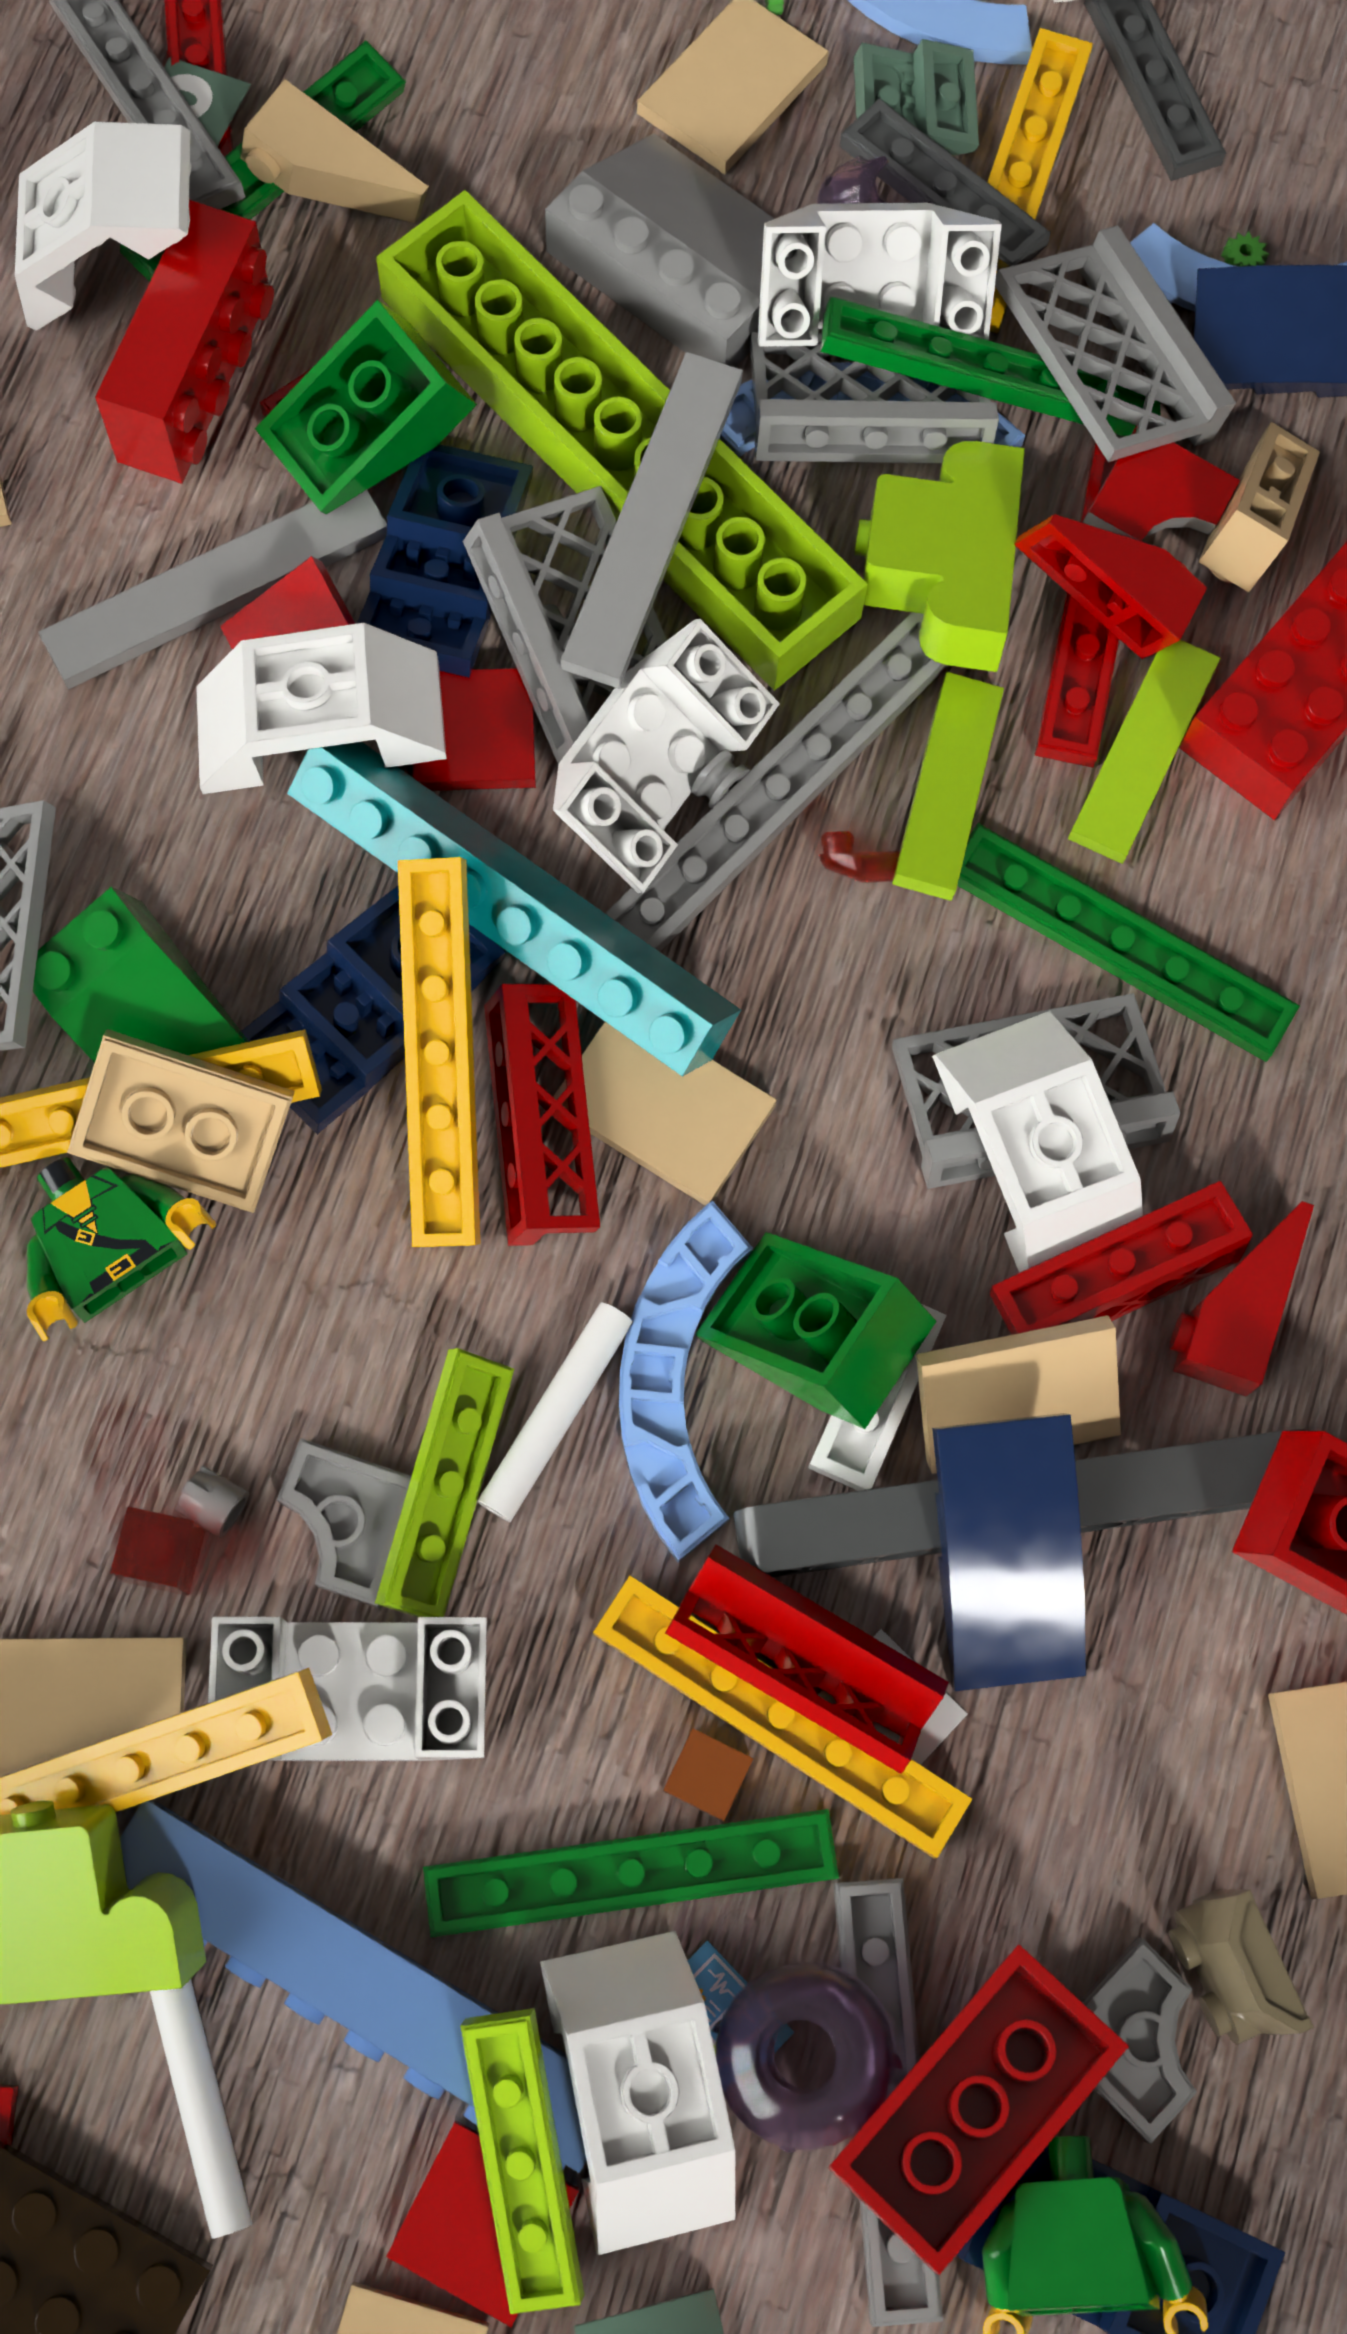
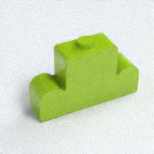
M962 441L952 445L946 451L938 481L882 474L877 479L870 520L859 519L854 555L865 557L863 579L868 583L864 605L924 614L919 634L920 647L925 655L935 662L950 666L992 672L998 671L1008 634L1016 548L1014 544L1017 537L1025 448L978 441Z
M43 1800L17 1806L10 1811L11 1814L0 1815V2005L181 1989L206 1963L197 1901L193 1890L183 1879L170 1873L158 1872L146 1876L132 1890L128 1888L117 1818L113 1807L103 1804L55 1809L53 1801Z

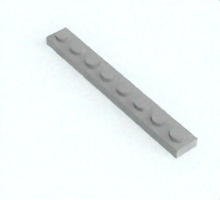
M911 612L677 842L678 846L644 893H637L631 887L605 914L661 952L949 666L933 661L925 655L920 647L919 634L924 614Z

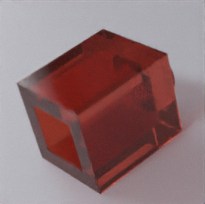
M127 1507L110 1574L125 1583L189 1596L206 1531L193 1520Z

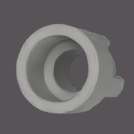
M203 1465L183 1487L175 1511L217 1537L222 1538L228 1533L242 1513L247 1503L249 1492Z

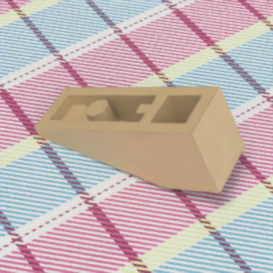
M286 79L283 80L244 128L241 159L246 162L249 170L258 179L268 184L275 183L287 194L415 223L421 216L429 186Z
M1270 422L1239 478L1240 482L1219 522L1209 535L1199 563L1208 567L1212 574L1221 581L1234 583L1245 591L1250 592L1289 541L1320 451L1273 422Z

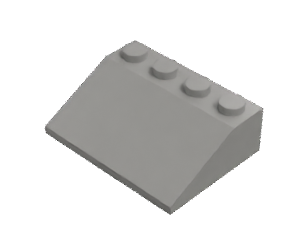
M653 133L581 171L545 209L546 252L685 353L689 352L736 368L750 353L751 332H758L764 223L774 218Z

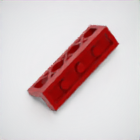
M501 984L484 1005L508 1246L533 1245L543 1235L548 1233H594L600 1228L576 1000L553 984ZM528 1003H558L560 1029L551 1039L530 1022ZM560 1038L562 1040L563 1051L557 1045H555ZM532 1043L540 1050L535 1057L533 1056ZM545 1055L565 1072L567 1088L557 1099L536 1082L535 1066ZM567 1098H568L569 1111H568L564 1106H562V1103H563ZM539 1104L546 1110L541 1117L539 1114ZM551 1116L572 1133L573 1149L563 1161L542 1142L541 1127ZM573 1160H575L576 1173L568 1166ZM545 1165L553 1171L547 1179ZM558 1177L578 1194L580 1215L550 1216L547 1189Z
M1220 1180L991 1286L989 1295L1008 1327L1010 1335L1107 1315L1113 1321L1240 1262L1253 1233Z
M717 1544L713 1547L687 1590L665 1632L668 1636L900 1774L903 1773L910 1763L921 1730L944 1698L949 1683L942 1677ZM692 1612L716 1626L720 1634H714L690 1620ZM754 1652H760L772 1659L778 1669H772L759 1661ZM813 1687H819L832 1695L837 1704H831L819 1697ZM876 1721L900 1736L899 1742L897 1743L878 1732L872 1722Z

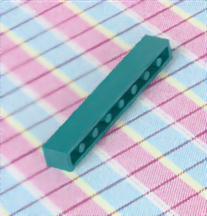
M362 741L307 750L287 792L288 795L397 873L398 860L452 857L466 859L468 916L471 926L682 1077L712 1061L741 1012L740 1008L397 766L386 768L382 756Z

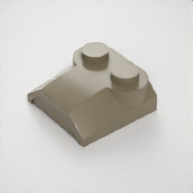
M1217 1889L1193 1900L1192 1905L1175 1912L1177 1927L1169 1930L1172 1945L1178 1958L1187 1970L1195 1967L1206 1992L1205 1995L1199 1997L1200 2006L1210 2028L1217 2037L1227 2034L1233 2043L1239 2045L1260 2034H1301L1314 2028L1255 1903L1251 1890Z

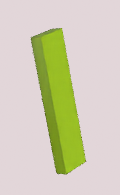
M1181 639L1156 653L1077 817L1068 840L1121 864L1124 863L1221 657Z
M946 671L892 885L952 901L959 881L1004 691L1003 687Z
M460 1348L448 1350L374 1604L416 1617L445 1616L514 1368Z
M535 2008L465 2018L460 2028L510 2314L581 2305L585 2294Z

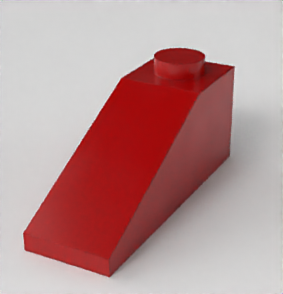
M1057 514L1050 516L1019 535L1014 544L1141 659L1180 641L1207 590V587L1166 549Z
M1301 1201L1190 1312V1315L1183 1312L1180 1314L1169 1345V1349L1178 1352L1173 1372L1245 1397L1262 1385L1314 1205Z

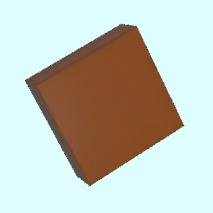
M692 1728L663 1792L724 1821L754 1758Z

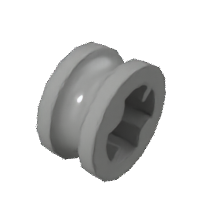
M727 750L720 752L704 767L692 786V793L697 797L707 796L709 798V807L711 809L751 771L745 765L736 767L733 764L734 755Z

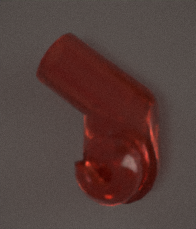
M850 831L825 832L822 835L821 845L823 854L818 855L825 869L861 883L893 882L900 850L853 852L854 836Z

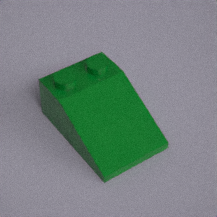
M377 299L255 427V430L317 508L327 515L434 449L477 404L413 326Z
M110 887L38 949L33 993L50 1016L94 1063L103 1035L107 1029L184 1055H192L249 1042L144 903L120 890Z
M765 1232L695 1335L702 1342L820 1411L866 1429L937 1321L897 1277Z

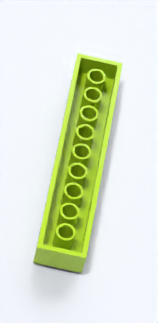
M464 190L376 256L382 300L395 313L409 322L423 340L576 493L601 486L617 522L670 390L491 214ZM720 439L718 440L663 580L775 691L861 619L868 583Z

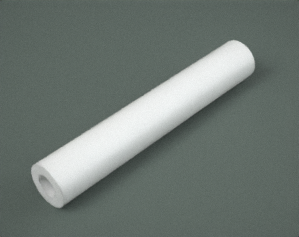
M603 1302L599 1304L477 1502L485 1509L505 1521H512L626 1336L628 1329L633 1323L626 1314Z
M190 1979L181 1989L150 1991L210 2236L211 2239L247 2228L253 2225L196 1996Z

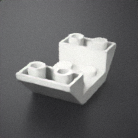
M93 122L19 174L15 279L28 327L37 331L73 308L76 295L74 261L93 248L102 245L108 238L116 240L149 260L188 235L190 224L189 177L191 173V131L176 124Z
M931 203L810 204L764 223L758 325L759 347L817 346L818 329H823V315L830 297H836L989 341L1002 224L998 220Z
M695 619L626 672L620 688H615L562 758L558 764L553 811L637 893H644L678 846L664 829L692 792V786L700 772L716 755L724 750H747L780 703L701 619Z
M366 623L242 640L197 685L200 789L203 794L264 786L262 756L376 739L386 768L447 759L437 652Z
M1050 1011L932 1056L955 1114L970 1111L1016 1225L1015 1229L1005 1232L1004 1236L1019 1273L1143 1216L1141 1179L1091 1057Z
M212 1617L208 1703L309 1667L333 1735L320 1742L268 1760L433 1761L484 1758L487 1617H418V1623L286 1622L282 1617Z
M676 1931L541 1961L540 1965L553 2033L562 2034L587 2159L590 2177L582 2179L596 2254L601 2255L735 2220V2146L705 2002Z

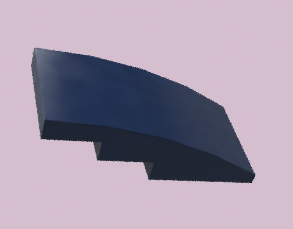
M1258 265L1197 269L1194 340L1227 390L1254 388L1257 395L1316 392L1318 398L1347 396V265Z
M438 444L434 449L409 463L387 515V535L371 570L370 593L356 624L366 623L432 649L438 655L439 671L470 678L493 611L463 544V540L477 519L500 513L501 518L523 511L533 475V465ZM517 531L512 532V535H513V537H514V540H515Z
M399 885L327 941L326 953L279 989V1001L241 1030L250 1042L306 1029L322 1091L320 1097L293 1102L290 1108L317 1135L365 1095L405 1058ZM469 924L472 992L504 959L505 951Z
M1060 1413L932 1428L939 1492L935 1493L942 1551V1556L938 1557L952 1689L954 1691L1086 1676L1083 1554L1071 1414Z
M1048 2145L956 2256L984 2270L983 2246L1003 2205L1015 2199L1018 2184L1051 2181ZM1092 2158L1094 2178H1120L1128 2185L1131 2192H1137L1146 2196L1177 2239L1192 2281V2286L1197 2288L1206 2300L1208 2328L1203 2332L1200 2327V2320L1195 2313L1189 2310L1176 2312L1178 2334H1256L1285 2252ZM1159 2297L1160 2309L1072 2314L1098 2326L1108 2334H1167L1163 2320L1164 2299Z

